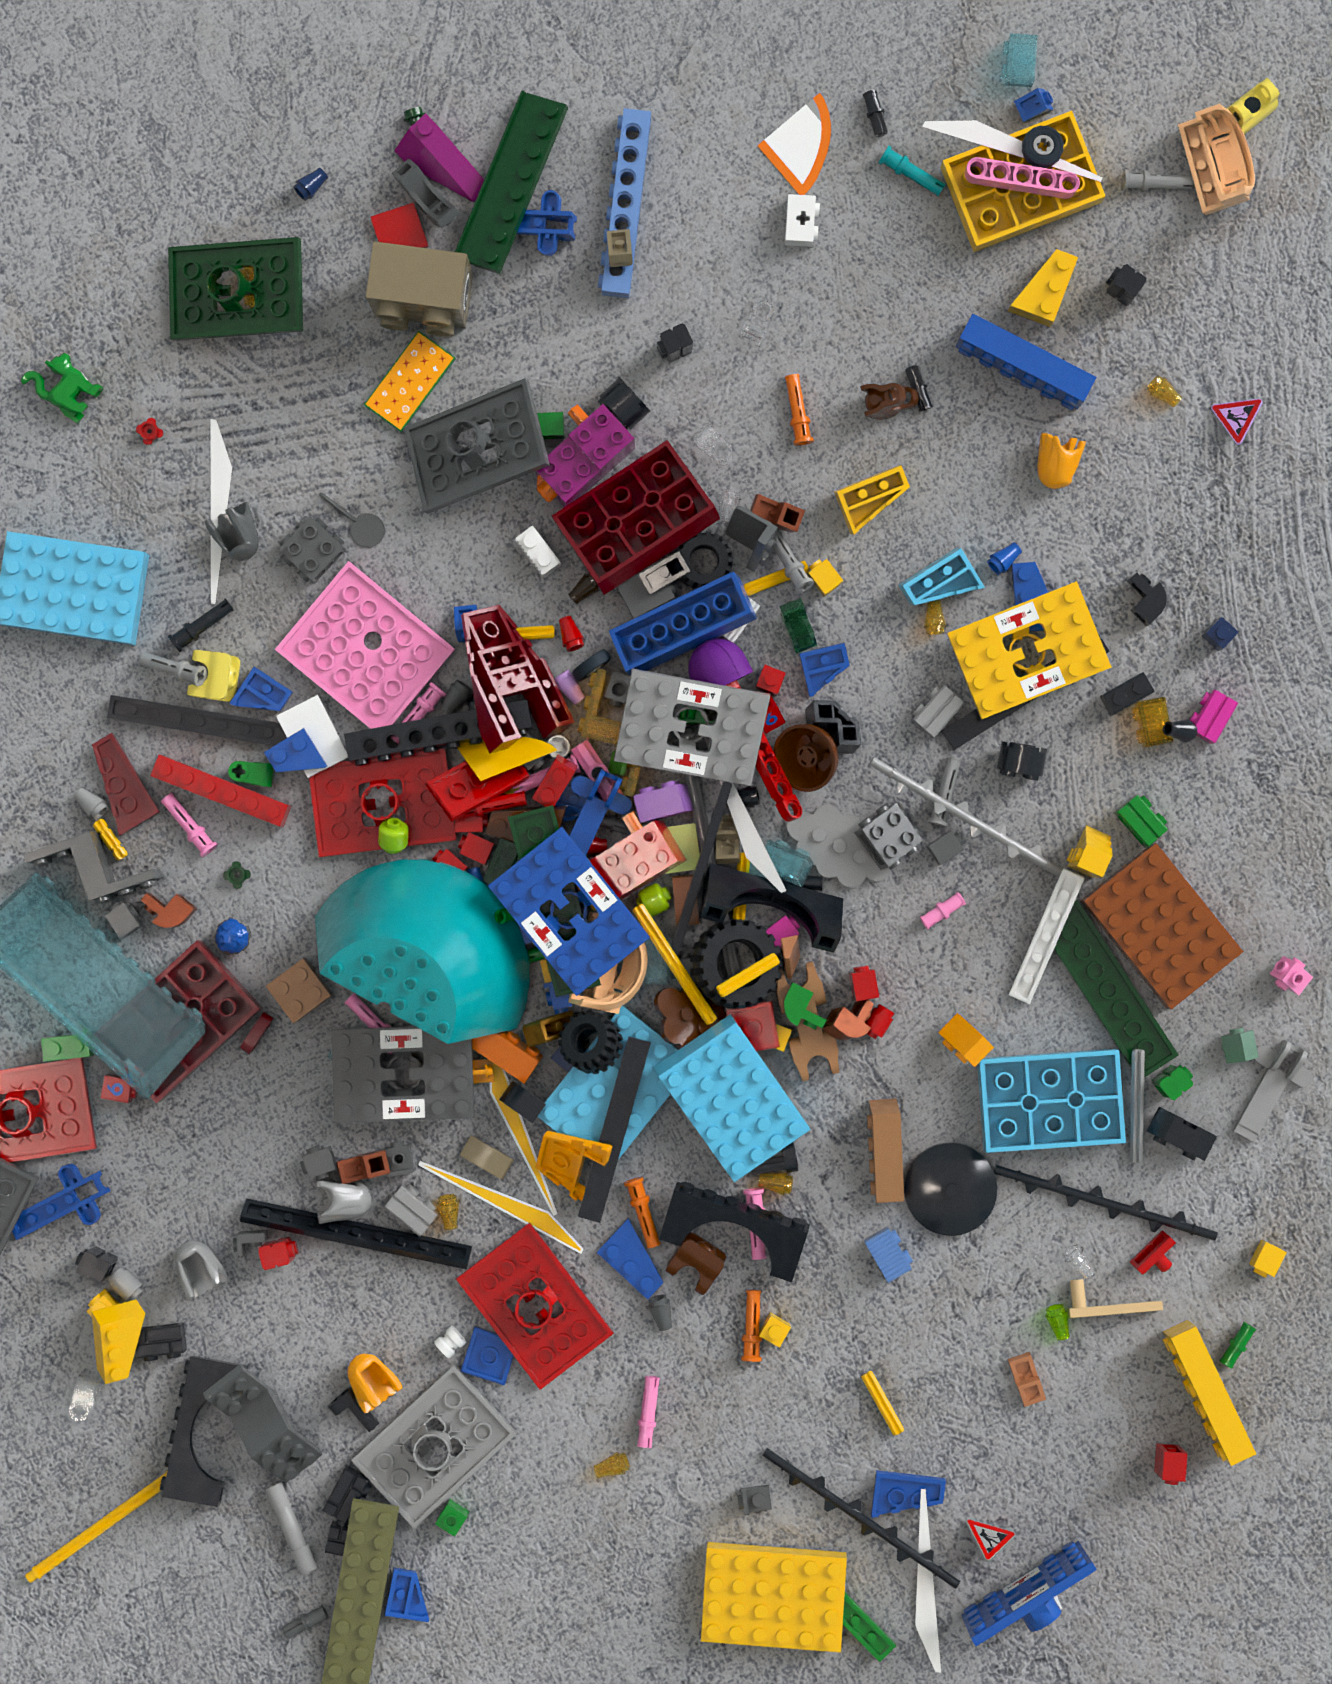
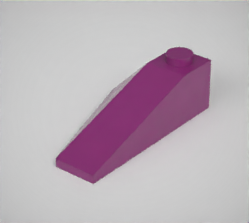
M425 113L408 129L394 152L404 162L407 159L414 162L423 174L432 181L442 184L474 203L484 182L483 177Z

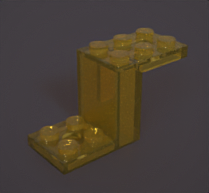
M597 668V672L591 674L589 688H592L591 696L586 695L583 709L587 713L585 718L580 719L578 733H581L582 739L616 747L621 722L597 716L607 678V670ZM627 763L626 767L630 769L629 777L624 776L621 791H625L624 796L634 799L633 796L635 795L642 766Z

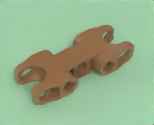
M811 961L806 963L807 980L801 987L813 992L806 1010L818 1015L816 1006L827 1004L822 981L818 977L814 964ZM779 969L782 975L781 979L777 980L776 994L781 1014H785L783 1002L790 985L785 979L783 970ZM801 1018L798 1026H796L799 1037L788 1039L792 1060L799 1071L802 1081L809 1080L807 1064L812 1057L818 1055L828 1060L832 1074L840 1073L838 1064L839 1050L836 1039L826 1031H822L819 1026L814 1030L804 1025L805 1020Z

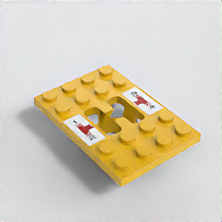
M1077 581L947 633L981 720L1112 668ZM1035 624L1042 625L1045 637L1040 639L1036 635L1029 634V627ZM1012 634V641L1006 650L1002 639ZM1024 637L1033 638L1036 651L1038 653L1041 652L1038 663L1035 666L1030 665L1029 668L1016 664L1017 661L1025 658L1021 648L1011 651L1014 642L1017 639L1022 640ZM1046 650H1051L1056 662L1051 666L1045 667L1041 663L1045 658ZM1013 667L1019 671L1026 672L1028 675L1017 677Z

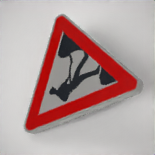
M972 1519L966 1520V1525L985 1562H990L1015 1537V1532Z

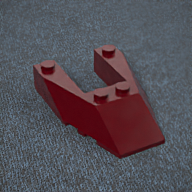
M500 605L466 612L461 615L479 731L489 754L508 749L521 738L503 699L505 697L523 694L525 700L529 702L530 711L543 739L559 735L575 723L544 658L537 656L531 648L533 646L528 639H523L516 630L518 628L517 625Z

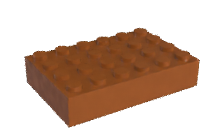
M1152 843L1149 847L1145 848L1080 900L1166 1009L1172 1010L1244 952L1157 843Z

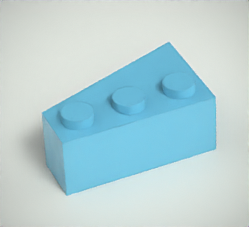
M961 548L953 549L898 584L911 605H918L985 588Z

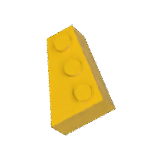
M1056 249L1011 304L1008 312L1051 327L1078 257Z
M897 465L834 491L850 534H856L910 486L902 465Z
M1086 825L1076 848H1071L1066 861L1069 862L1067 867L1091 878H1103L1112 858L1111 836Z
M137 1299L91 1311L97 1371L105 1384L129 1377L145 1317V1312Z

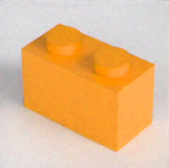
M958 1013L938 1032L945 1039L942 1044L951 1052L955 1049L957 1051L955 1056L964 1064L968 1061L973 1067L994 1048L981 1033Z

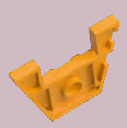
M547 1131L542 1138L535 1168L557 1186L560 1184L570 1191L569 1196L575 1201L577 1199L582 1201L586 1187L579 1183L585 1157L605 1166L609 1161L613 1146Z

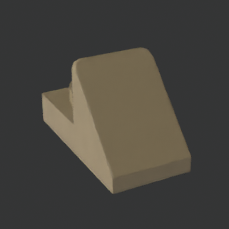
M630 229L607 231L610 267L631 266L633 259Z

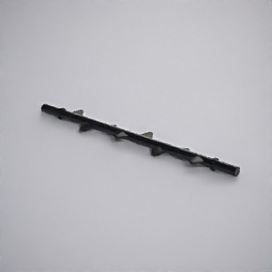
M995 1165L994 1174L1013 1179L1015 1182L1025 1183L1026 1192L1029 1194L1039 1187L1066 1195L1067 1204L1070 1207H1073L1079 1200L1108 1208L1111 1219H1114L1121 1212L1149 1221L1152 1232H1156L1164 1225L1190 1233L1192 1236L1194 1234L1214 1241L1218 1235V1232L1196 1226L1195 1223H1186L1185 1215L1182 1211H1179L1173 1218L1145 1210L1144 1202L1141 1199L1130 1206L1104 1198L1100 1186H1096L1088 1193L1062 1185L1059 1174H1056L1048 1181L1022 1173L1020 1170L1015 1171L999 1165Z
M767 1448L764 1451L763 1457L781 1468V1471L784 1470L789 1474V1484L791 1486L803 1483L825 1499V1511L828 1512L839 1508L862 1524V1535L865 1536L874 1532L897 1548V1561L901 1562L911 1558L933 1573V1576L939 1577L955 1589L958 1587L960 1580L942 1569L941 1565L938 1566L933 1562V1550L930 1549L920 1554L897 1538L898 1528L896 1526L884 1529L861 1513V1501L859 1499L850 1503L845 1502L825 1488V1477L820 1476L812 1479L790 1464L788 1460H784Z

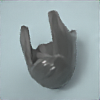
M243 502L234 508L230 507L225 510V514H220L217 517V528L211 519L204 521L212 538L231 559L244 561L256 554L259 547V537L248 502Z

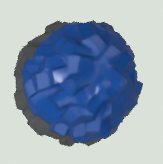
M229 917L228 920L218 924V929L214 935L215 944L224 954H239L248 947L251 938L249 925L244 926V924L239 923L233 917Z

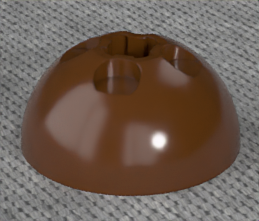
M797 724L788 727L781 732L774 744L773 752L791 787L803 792L819 790L830 782L837 770L838 750L832 737L818 726Z

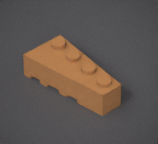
M897 1099L869 1100L867 1128L871 1131V1137H868V1150L872 1151V1159H869V1172L873 1173L874 1181H870V1194L875 1195L876 1203L904 1201L901 1114Z

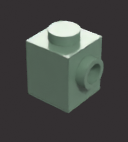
M1243 1027L1229 1030L1230 1034L1221 1036L1226 1063L1245 1062L1258 1058L1253 1030L1244 1031Z

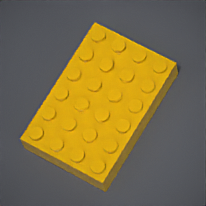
M1073 111L1066 112L1009 135L1023 141L1026 133L1032 128L1041 125L1049 126L1057 130L1064 142L1063 153L1060 159L1097 175ZM1040 142L1038 149L1042 148L1041 150L1045 151L1048 146H1044L1045 143ZM983 145L945 159L940 166L973 252L1098 205L1106 197L1100 181L1077 175L1080 185L1073 197L1069 199L972 184L966 180L964 171L968 162L975 157L1032 166L1022 157ZM977 166L970 168L971 173L974 175L982 173L981 169ZM1048 167V168H1047V169H1053V170L1064 171V170H1061V169H1058V168H1054V167ZM1001 170L993 171L996 178L1002 179L1005 177ZM1024 174L1016 175L1019 182H1027V177ZM1042 177L1039 179L1042 186L1050 185V181L1047 178ZM1062 182V186L1066 190L1073 189L1071 182Z
M708 1542L701 1642L841 1652L847 1564L846 1552Z

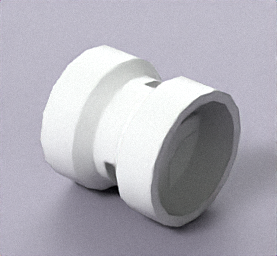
M556 735L548 740V743L557 749V751L550 753L553 758H556L557 754L564 758L569 754L570 744L565 737Z
M452 1325L446 1330L444 1337L439 1336L434 1341L437 1348L447 1358L455 1354V1349L461 1348L467 1343L461 1333Z

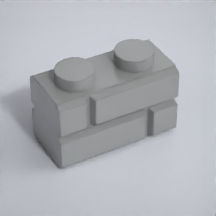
M945 685L941 688L936 686L928 695L931 700L925 706L921 703L912 713L916 716L912 721L932 739L936 737L965 704Z
M403 1184L384 1208L418 1236H421L439 1214L436 1211L438 1207L429 1199H426V1201L422 1200L418 1196L420 1192L412 1185L405 1186Z

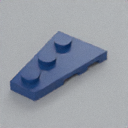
M627 1218L597 1253L645 1298L649 1299L664 1281L633 1228L631 1221Z
M876 1470L871 1518L879 1517L881 1514L891 1512L894 1514L899 1513L901 1510L920 1508L921 1489H926L927 1507L943 1504L946 1479Z

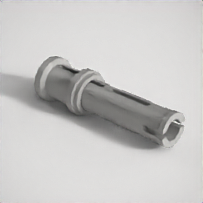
M1124 169L1122 174V190H1127L1128 188H1140L1142 191L1149 190V188L1192 190L1194 182L1192 175L1150 174L1148 170L1129 172L1128 169Z
M777 528L773 540H775L773 549L785 567L786 577L790 578L795 585V592L803 593L813 586L814 581L807 576L804 571L805 566L802 562L796 560Z
M143 652L140 656L139 662L143 667L175 675L179 681L187 680L195 686H201L206 680L207 670L204 666L196 667L190 665L187 661L176 662L149 654L148 652Z
M947 756L938 792L939 796L951 802L958 770L962 759L953 756ZM933 806L931 818H928L927 822L947 827L948 823L946 821L949 812L945 810L936 815L934 814Z

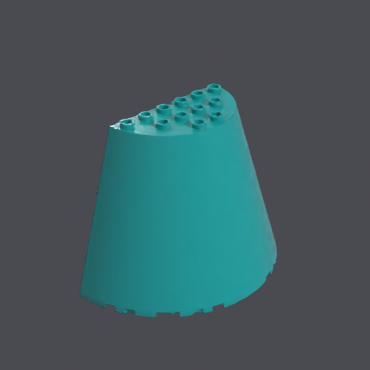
M399 859L374 865L341 884L323 903L315 916L319 973L376 1005L380 1002H387L391 1007L390 1013L447 1044L517 1029L526 1008L530 988L529 954L516 920L504 924L497 923L494 913L498 909L505 908L484 882L455 866L443 862H432L427 859Z

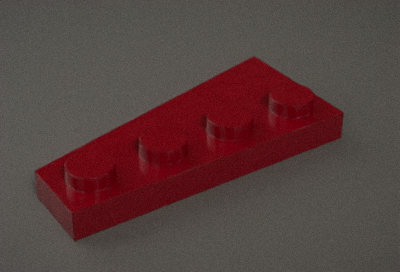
M110 733L92 744L99 771L105 784L106 794H108L112 814L118 827L119 836L160 813L115 735Z

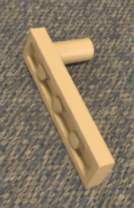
M1084 1279L1070 1280L1073 1308L1067 1309L1068 1319L1163 1310L1162 1301L1087 1307Z

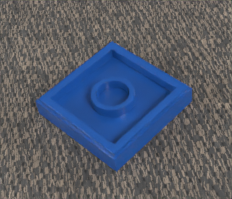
M475 1326L461 1372L505 1385L514 1355L497 1333Z

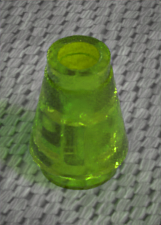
M1054 1304L1047 1307L1045 1317L1056 1339L1065 1340L1069 1338L1068 1310L1064 1308L1063 1304Z

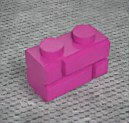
M1215 689L1211 690L1210 693L1205 692L1199 702L1202 705L1198 713L1194 712L1189 719L1197 727L1196 736L1210 744L1216 743L1238 705V702Z

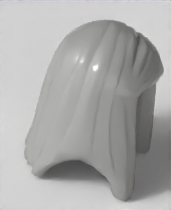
M316 1180L317 1188L324 1189L328 1194L326 1205L317 1211L319 1224L358 1218L363 1216L371 1207V1193L363 1181H357L355 1185Z
M190 1240L184 1242L177 1249L174 1256L180 1285L188 1299L198 1297V1295L206 1293L207 1290L210 1291L228 1281L223 1266L204 1243Z

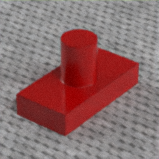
M1162 1230L1130 1263L1142 1275L1153 1265L1161 1272H1166L1172 1266V1262L1164 1254L1176 1242Z

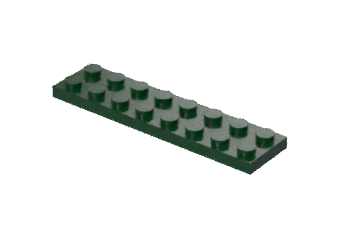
M553 805L508 816L519 860L559 829ZM574 882L567 884L562 891L571 890L576 892ZM564 894L569 903L561 910L554 903L553 915L558 918V922L572 925L569 920L573 916L579 914L581 918L583 917L580 904L576 895ZM547 900L540 906V911L545 918L550 914L552 900ZM561 927L557 933L563 940H569L576 934V929ZM546 959L556 997L573 993ZM597 979L586 989L601 985L600 979Z
M1075 900L1054 950L1131 1069L1132 1051L1134 1049L1145 1051V1078L1179 1056V1054L1080 902Z

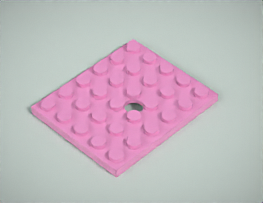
M348 561L275 650L372 729L393 725L456 649ZM376 632L380 634L382 643L378 649L370 650L365 646L364 638L368 633Z

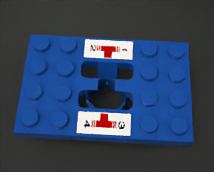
M560 827L488 885L576 996L650 938L563 827ZM570 882H574L580 891H562V889ZM564 894L576 895L579 897V901L584 904L583 917L581 918L579 914L573 916L569 920L572 925L558 922V918L553 915L554 903L560 910L569 903ZM547 900H552L550 914L545 918L540 911V906ZM593 905L598 911V916L592 922L587 923L584 921L587 915V906ZM561 927L576 929V934L569 940H563L557 932Z
M1072 1541L1062 1547L1063 1551L1060 1553L1048 1555L1042 1560L1043 1563L1000 1591L988 1593L981 1603L977 1605L974 1603L965 1608L961 1616L975 1646L983 1643L1020 1618L1023 1619L1031 1632L1043 1629L1054 1622L1061 1614V1609L1054 1597L1097 1570L1080 1542L1074 1543Z

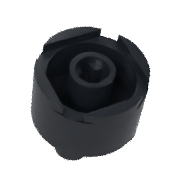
M620 377L600 395L598 400L600 405L604 404L611 413L614 412L618 421L626 429L629 428L630 430L650 412V409L646 407L643 401Z
M1001 741L997 769H1000L1002 775L1016 777V773L1023 774L1022 777L1025 779L1038 781L1039 776H1043L1047 748L1041 747V752H1039L1040 748L1032 745L1010 742L1009 746H1007L1006 741Z

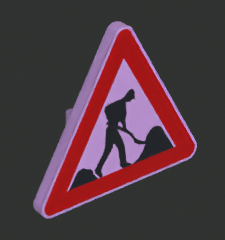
M1261 399L1221 403L1212 405L1211 409L1235 443L1240 445L1263 402Z

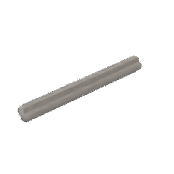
M1134 1049L1132 1051L1130 1161L1133 1163H1141L1143 1161L1145 1051L1141 1049Z

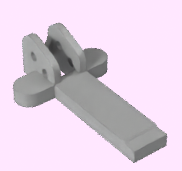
M1282 1040L1277 1051L1264 1045L1257 1046L1258 1058H1255L1254 1061L1267 1069L1232 1130L1252 1142H1255L1288 1081L1298 1086L1306 1087L1313 1080L1311 1071L1302 1066L1308 1052L1292 1045L1288 1041ZM1291 1049L1296 1052V1055L1285 1073L1278 1069V1067Z

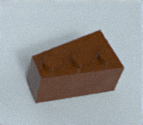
M518 806L492 811L486 833L514 842L508 816L545 806ZM554 806L559 828L562 825L567 806Z

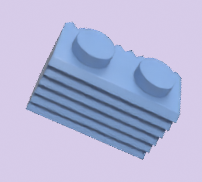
M885 1227L864 1240L888 1283L912 1269L910 1263L913 1260L907 1250L902 1251L898 1243L901 1240L895 1229L890 1231L888 1227Z

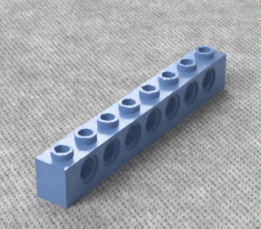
M624 108L623 115L618 116L617 129L621 130L620 138H616L614 152H618V160H613L612 175H616L615 184L610 183L609 197H612L613 201L612 206H607L606 220H610L609 229H605L603 243H607L606 252L602 251L601 265L605 267L604 274H599L598 288H602V295L630 298L651 111ZM630 131H635L639 134L638 138L634 140L627 138L626 135ZM626 154L636 156L633 162H626L623 158ZM629 176L633 179V182L630 185H624L621 183V179ZM621 199H627L631 204L627 208H622L618 205V202ZM623 221L627 223V229H630L633 264L631 266H620L619 268L622 269L621 275L612 276L610 270L613 267H610L607 231L617 230L615 225Z

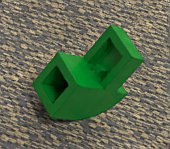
M791 982L783 1002L787 1018L796 1026H798L802 1018L805 1020L803 1024L816 1030L817 1026L823 1028L826 1019L806 1010L813 992Z

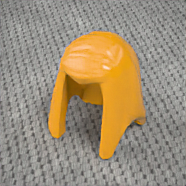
M1041 433L1037 470L1042 484L1051 489H1060L1070 485L1079 465L1086 444L1085 441H1079L1077 449L1074 450L1077 438L1070 437L1069 441L1061 446L1057 436Z
M359 1354L349 1363L347 1370L348 1379L357 1402L364 1413L373 1410L386 1401L389 1396H393L396 1391L398 1392L402 1389L399 1379L375 1355Z

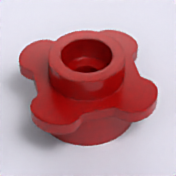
M148 418L147 421L136 427V432L142 436L143 443L146 445H151L153 440L163 436V430L158 428L154 418Z

